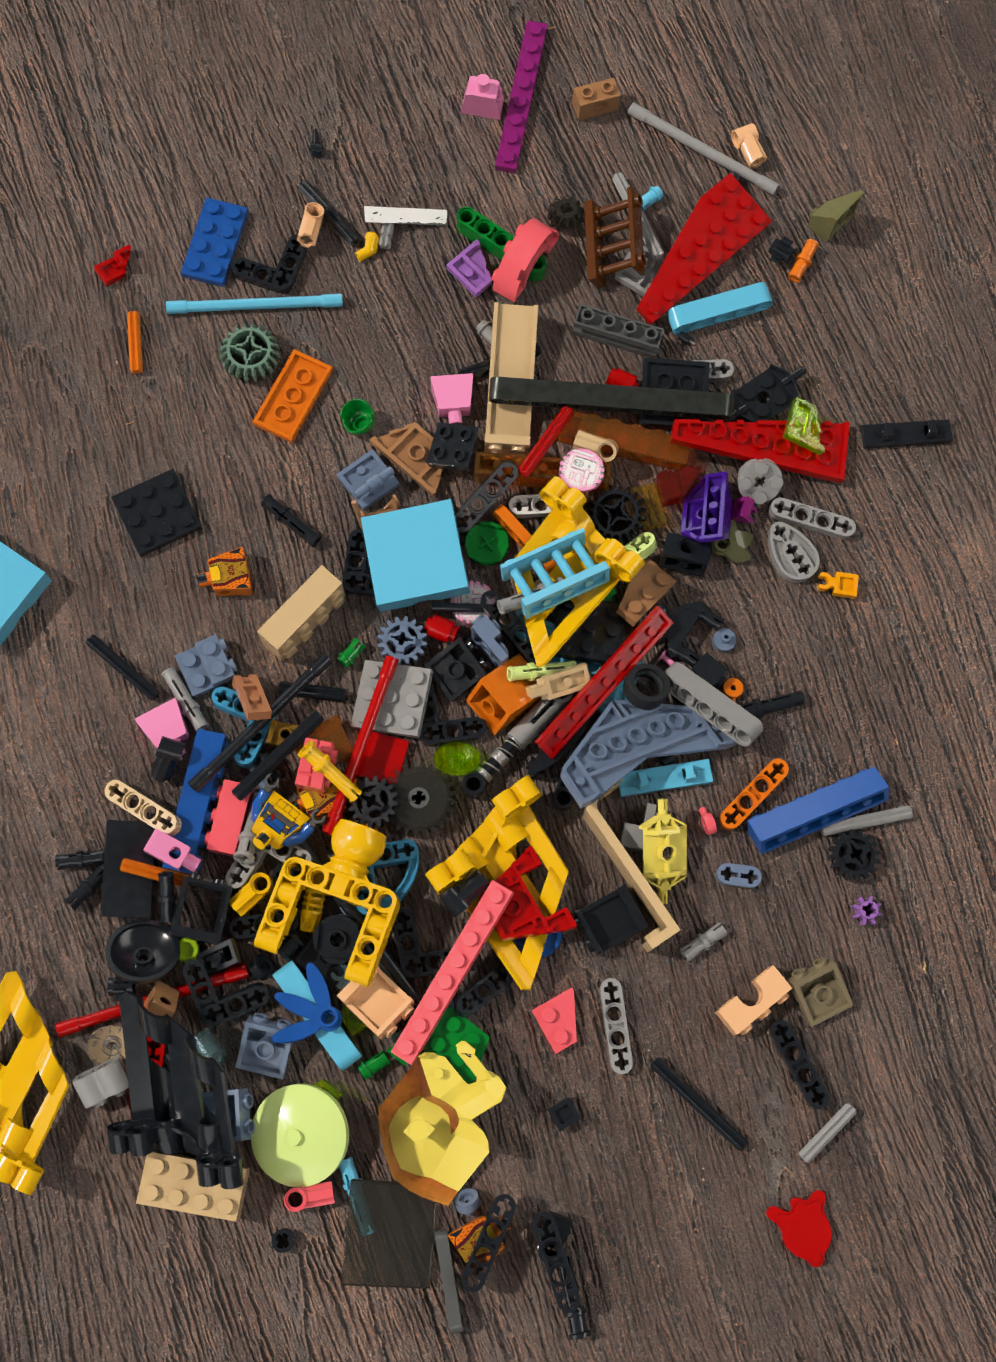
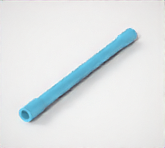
M342 293L323 294L320 296L166 301L167 314L302 307H343Z

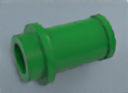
M353 638L343 653L340 652L338 654L339 658L337 661L345 668L353 666V661L365 649V645L362 642L354 649L360 641L356 638Z
M380 1051V1053L365 1063L363 1061L360 1062L362 1065L358 1069L365 1080L369 1077L372 1079V1075L391 1063L384 1052Z

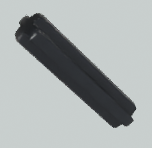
M280 681L278 693L282 694L294 682ZM308 684L297 696L345 702L347 691L343 688Z

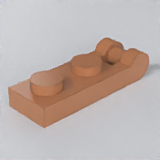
M249 674L248 677L234 675L232 677L233 689H236L247 720L271 719L272 710L257 674Z

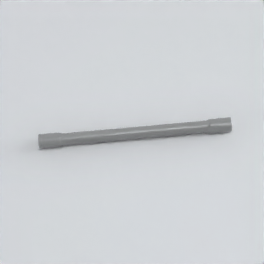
M633 102L629 107L627 114L639 121L651 125L728 170L736 172L773 196L777 191L779 184L770 178L760 175L657 117L637 103Z

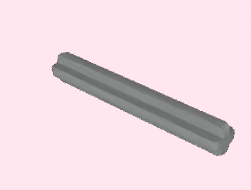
M903 806L846 818L821 830L824 836L848 832L850 829L857 830L910 819L913 817V812L910 806Z

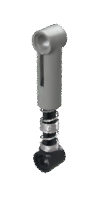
M573 693L567 694V697L563 699H540L507 733L508 740H504V744L493 751L490 759L487 762H483L482 767H478L464 776L462 791L465 796L471 799L482 796L490 780L493 779L492 776L497 771L500 772V767H504L510 761L509 758L511 756L514 757L513 754L518 749L524 750L561 710L571 702ZM552 703V706L540 718H538V716ZM476 780L479 782L480 788L475 791L470 790L467 787L468 782Z

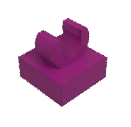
M749 496L734 499L731 520L736 522L742 521L745 524L753 523L754 520L749 516L750 513L757 512V508L753 506L755 500Z

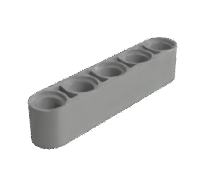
M675 662L664 671L670 681L669 693L738 744L745 747L749 746L763 732V724L758 718L683 664Z

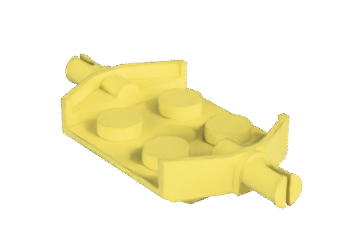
M658 799L657 815L639 826V829L643 830V876L649 884L657 887L658 898L662 904H668V890H671L672 886L687 877V825L671 817V814L668 813V799ZM666 847H670L671 854L667 859H664L663 851Z

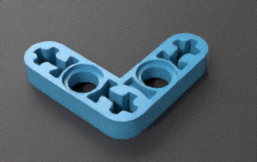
M218 687L212 692L211 697L215 708L249 722L247 727L254 721L247 720L245 713L238 711L237 706L241 702L236 691L227 687ZM225 694L228 701L223 700L220 703L218 696L222 697ZM271 721L260 731L262 734L260 740H250L234 756L235 762L239 767L249 768L255 763L268 737ZM247 745H249L251 747L249 750L250 759L245 758V760L242 761L240 754L244 755L248 749Z

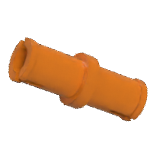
M807 239L801 253L797 254L795 258V264L791 272L788 274L789 279L795 283L801 281L804 272L812 264L811 259L819 247V243L814 239Z

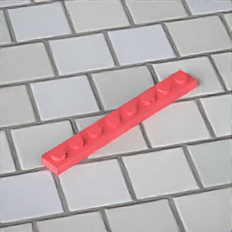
M491 881L391 1050V1053L410 1065L416 1062L515 893L497 882Z

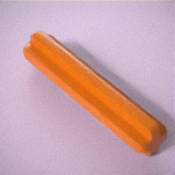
M129 311L127 313L130 371L132 374H140L143 372L140 315L138 311Z
M127 858L122 860L120 870L156 881H159L158 873L164 871L173 872L174 885L179 887L182 877H189L186 874Z

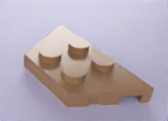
M414 422L405 425L402 429L391 430L389 434L378 438L374 436L370 439V444L433 498L435 497L444 468L429 467L426 463L433 437Z

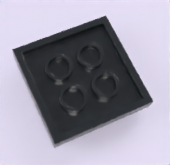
M644 357L641 387L708 392L710 362ZM639 414L638 425L672 427L675 419H700V421L706 422V419Z
M174 469L168 470L111 497L140 557L203 529Z
M571 600L556 606L554 630L575 607ZM601 601L554 657L604 665L623 643L625 620L616 613L619 604Z

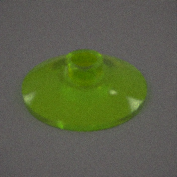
M462 742L445 744L434 753L435 766L441 772L449 775L471 773L478 768L481 761L479 751L474 746Z

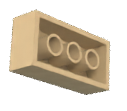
M321 565L257 631L262 644L282 662L285 658H291L297 651L296 647L302 641L306 642L312 636L316 626L323 625L329 618L328 614L333 609H338L344 603L345 593L342 582Z
M154 1150L146 1155L136 1204L236 1222L241 1216L250 1167L242 1166L244 1184L238 1188L223 1189L220 1184L212 1187H201L198 1185L195 1157L178 1154L166 1155Z

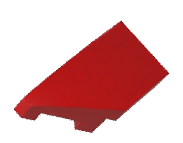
M130 245L114 251L112 258L94 266V271L106 287L125 277L131 253Z

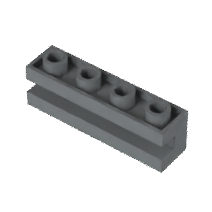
M584 304L579 305L572 335L648 358H656L664 333L663 328Z

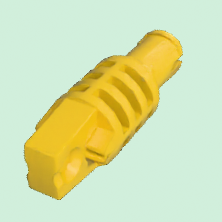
M319 873L314 877V884L323 882V873ZM305 889L300 917L301 931L314 933L319 925L323 913V902H325L324 894Z

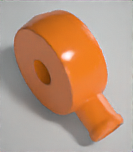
M729 678L722 684V693L736 702V699L743 694V684L739 679Z

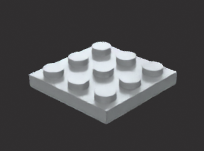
M365 660L351 722L353 729H361L379 680V673L383 662ZM397 665L373 732L420 738L433 676L432 669Z

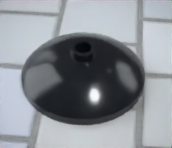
M142 919L126 923L119 927L107 942L105 954L108 967L117 977L130 983L147 984L156 982L166 977L176 967L181 950L179 939L176 936L168 935L169 926L155 920Z

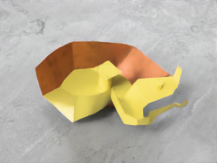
M461 1041L456 1045L457 1053L477 1077L476 1082L467 1084L446 1057L431 1052H424L418 1056L419 1058L378 1108L384 1154L392 1177L409 1191L449 1206L458 1191L489 1153L488 1140L484 1132L472 1119L501 1102L506 1090V1086L500 1077L483 1066L475 1055V1049L466 1041Z

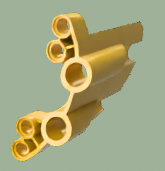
M529 775L494 797L492 802L495 807L478 829L459 846L453 855L425 874L438 895L456 885H460L477 870L487 878L489 884L492 880L495 881L517 860L516 844L526 838L547 868L548 874L541 895L526 874L521 876L544 917H548L556 912L569 871L530 808V805L538 800L542 793ZM479 896L466 909L470 916L479 903ZM494 928L487 941L521 990H530L548 934L527 937L523 951L520 953L512 940L501 941Z

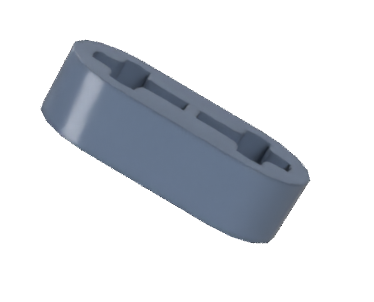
M724 863L715 872L717 881L725 886L752 889L758 886L762 879L760 870L747 865ZM728 868L729 873L736 874V877H729L727 881L725 876L721 875V872ZM751 871L752 876L756 877V880L749 884L748 879L740 878L741 875H747Z

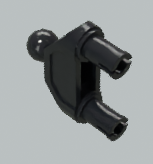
M703 601L679 606L673 614L669 613L666 605H655L653 609L656 606L660 607L674 622L663 634L667 655L671 658L677 657L693 667L701 655L684 646V639L696 621L699 622L701 620L718 631L725 619L709 610L707 604Z

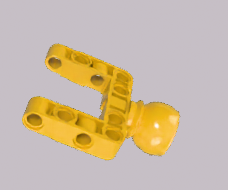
M340 819L332 833L331 845L335 856L330 857V862L319 865L299 857H292L286 860L257 931L254 946L277 954L284 936L288 935L298 908L296 906L302 890L307 888L327 896H335L352 905L368 910L348 963L345 979L369 987L373 981L400 909V899L393 891L370 883L367 874H369L367 867L375 864L383 855L387 836L359 823ZM300 865L302 867L301 873L298 876H292L293 868ZM319 873H323V882L314 884V877ZM362 889H369L368 898L359 900V892ZM385 897L392 898V904L388 908L381 907V901ZM279 911H283V920L281 922L275 923V914ZM368 943H373L375 946L374 952L371 955L364 954V947Z

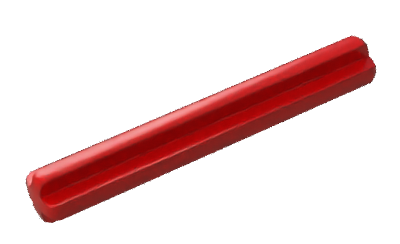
M565 406L560 410L518 468L520 475L525 478L530 476L572 418V409Z

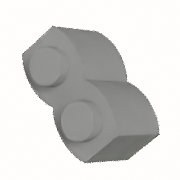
M120 1055L80 1073L72 1081L85 1108L91 1106L94 1109L107 1102L106 1099L113 1095L120 1097L129 1092L127 1068Z

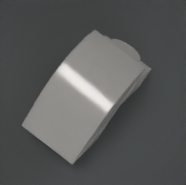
M647 803L644 809L642 824L657 815V805ZM626 822L623 824L620 843L626 851H643V830L639 829L640 825Z

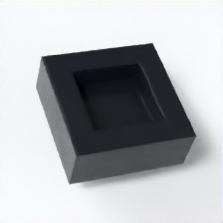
M569 1097L547 1109L559 1132L581 1119Z

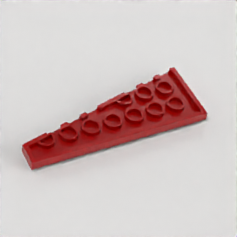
M675 419L672 425L670 443L744 461L755 458L757 460H764L766 458L774 461L781 470L841 484L845 477L850 422L831 423V421H824L823 423H811V421H803L802 423H788V421L757 420V422H744V420L723 422V420H716L715 422L700 421V419Z

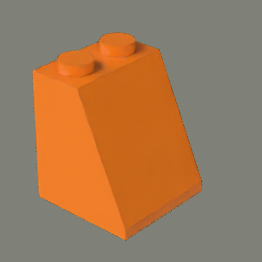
M520 653L481 678L465 700L479 718L485 721L486 726L494 736L541 699L540 696L531 699L526 694L525 687L537 684L536 680L509 681L507 678V667L527 665V661Z

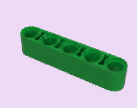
M462 207L457 212V230L473 242L477 239L480 247L502 261L505 255L503 250L509 240L512 241L515 236L473 208ZM543 255L538 258L534 265L540 267V269L532 268L528 277L529 280L538 282L545 277L547 261Z

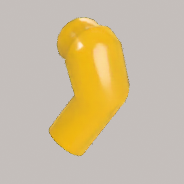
M367 232L365 235V247L355 252L359 262L377 253L379 237L375 232Z

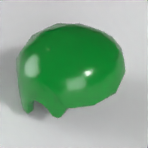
M360 398L352 399L345 403L340 411L343 427L351 435H363L373 428L375 414L368 402Z

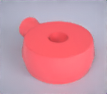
M701 807L699 812L703 829L707 835H712L717 832L715 820L712 814L707 812L706 807Z

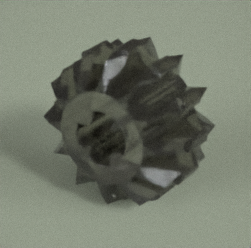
M563 195L561 200L555 197L553 203H550L547 218L551 221V227L558 226V232L565 229L567 234L570 232V228L576 231L578 225H581L583 222L582 216L584 215V209L581 207L580 200L574 201L573 195L566 199L565 195Z

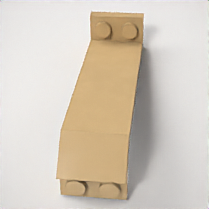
M494 302L484 456L525 459L529 454L532 406L489 402L490 379L492 377L534 379L538 305H510Z
M620 780L594 803L584 807L583 819L658 926V928L644 937L646 942L642 946L648 953L680 931V928L597 808L598 801L619 788L622 782Z

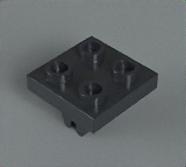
M438 422L426 463L429 467L470 472L482 430L480 427Z

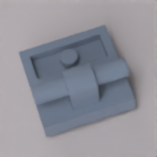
M373 449L336 474L339 481L354 500L357 501L363 511L400 486L399 481L394 476V470L390 466L387 468Z

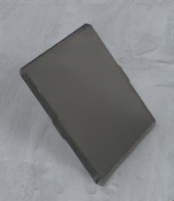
M351 1179L347 1223H345L344 1230L345 1249L342 1285L429 1289L433 1244H435L436 1202L409 1191L396 1181Z

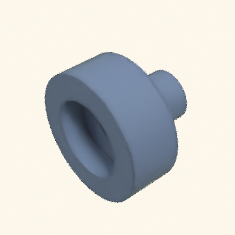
M727 628L719 629L712 638L713 647L722 653L731 651L736 644L734 632Z
M470 1188L459 1191L454 1197L457 1211L467 1216H473L481 1203L478 1192Z

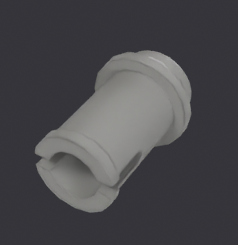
M484 319L477 325V333L482 335L491 344L492 323Z

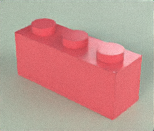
M224 779L223 785H219L216 795L219 802L217 808H213L210 821L213 822L212 829L207 831L204 841L209 852L234 856L239 846V834L245 828L255 788L240 801L232 794V790L240 782Z

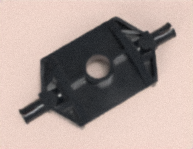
M770 364L767 370L737 390H732V418L723 420V422L770 420L797 401L796 380L805 375L806 370L803 369V366H800L792 373H789L782 368ZM759 395H766L769 398V402L760 403L757 397Z

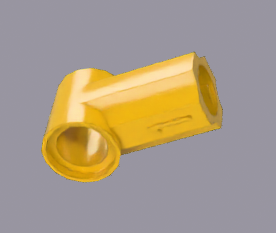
M261 872L254 874L250 881L229 900L230 906L243 917L265 896L273 892V878ZM261 878H266L267 887L259 891L257 882Z

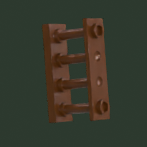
M631 186L627 187L628 199L601 207L592 199L584 201L588 280L597 288L606 286L605 277L608 274L631 267L641 276L645 275L644 266H646L647 262L643 250L641 217L643 200L641 195ZM628 208L629 219L602 227V219L605 215ZM629 228V239L603 246L605 235ZM631 248L630 259L607 266L604 265L606 255Z

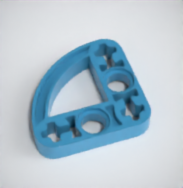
M410 839L386 842L385 849L391 852L390 858L386 861L378 860L375 864L367 867L369 870L367 876L371 879V883L375 884L373 869L409 863L403 881L394 891L400 902L412 888L419 868L418 846ZM405 846L414 849V851H411V856H406L405 853H398L399 858L395 859L394 847H397V852L404 851ZM362 889L360 893L366 894L369 892V889ZM363 894L358 896L359 900H364ZM386 897L381 901L382 908H388L392 904L391 897ZM357 906L360 914L366 917L368 911Z

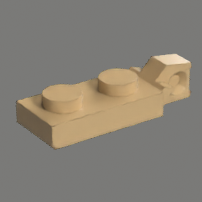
M581 663L541 676V678L536 679L537 684L525 687L527 697L533 699L540 696L542 700H552L581 690L590 680L587 664Z

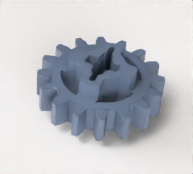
M398 616L395 617V623L388 620V627L380 628L383 635L377 636L378 641L382 642L378 644V650H383L381 653L382 658L386 657V655L395 657L399 660V665H401V662H405L406 666H409L410 660L417 663V655L424 656V651L421 648H427V643L423 641L427 639L426 633H421L423 626L416 627L417 622L415 619L409 623L407 616L404 617L403 621H400ZM400 628V629H399L398 631H396L395 633H391L392 631H394V630ZM409 629L415 633L417 638L410 635ZM401 638L406 639L403 645H399ZM387 645L393 647L396 650V654L390 651ZM414 650L411 653L405 655V653H407L408 651Z

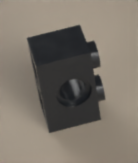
M668 532L663 545L659 567L703 577L708 565L712 543H700L680 534Z

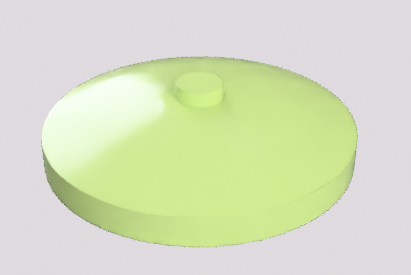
M291 1084L271 1093L258 1107L253 1118L255 1130L251 1134V1145L258 1164L273 1180L290 1187H308L325 1180L338 1169L347 1152L349 1126L341 1105L330 1093L311 1084Z

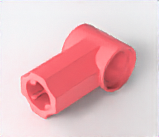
M332 1181L321 1182L308 1187H292L286 1192L284 1197L286 1208L292 1212L335 1203ZM293 1192H299L303 1197V1202L298 1206H294L289 1202V1195Z

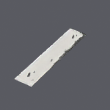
M364 206L365 222L448 226L447 210Z

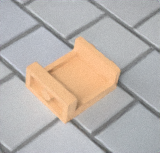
M379 966L369 987L350 981L337 995L340 1001L381 1040L392 1036L398 1028L396 1025L402 1019L406 1020L415 1010L413 1007L416 1005L414 1000L400 989Z

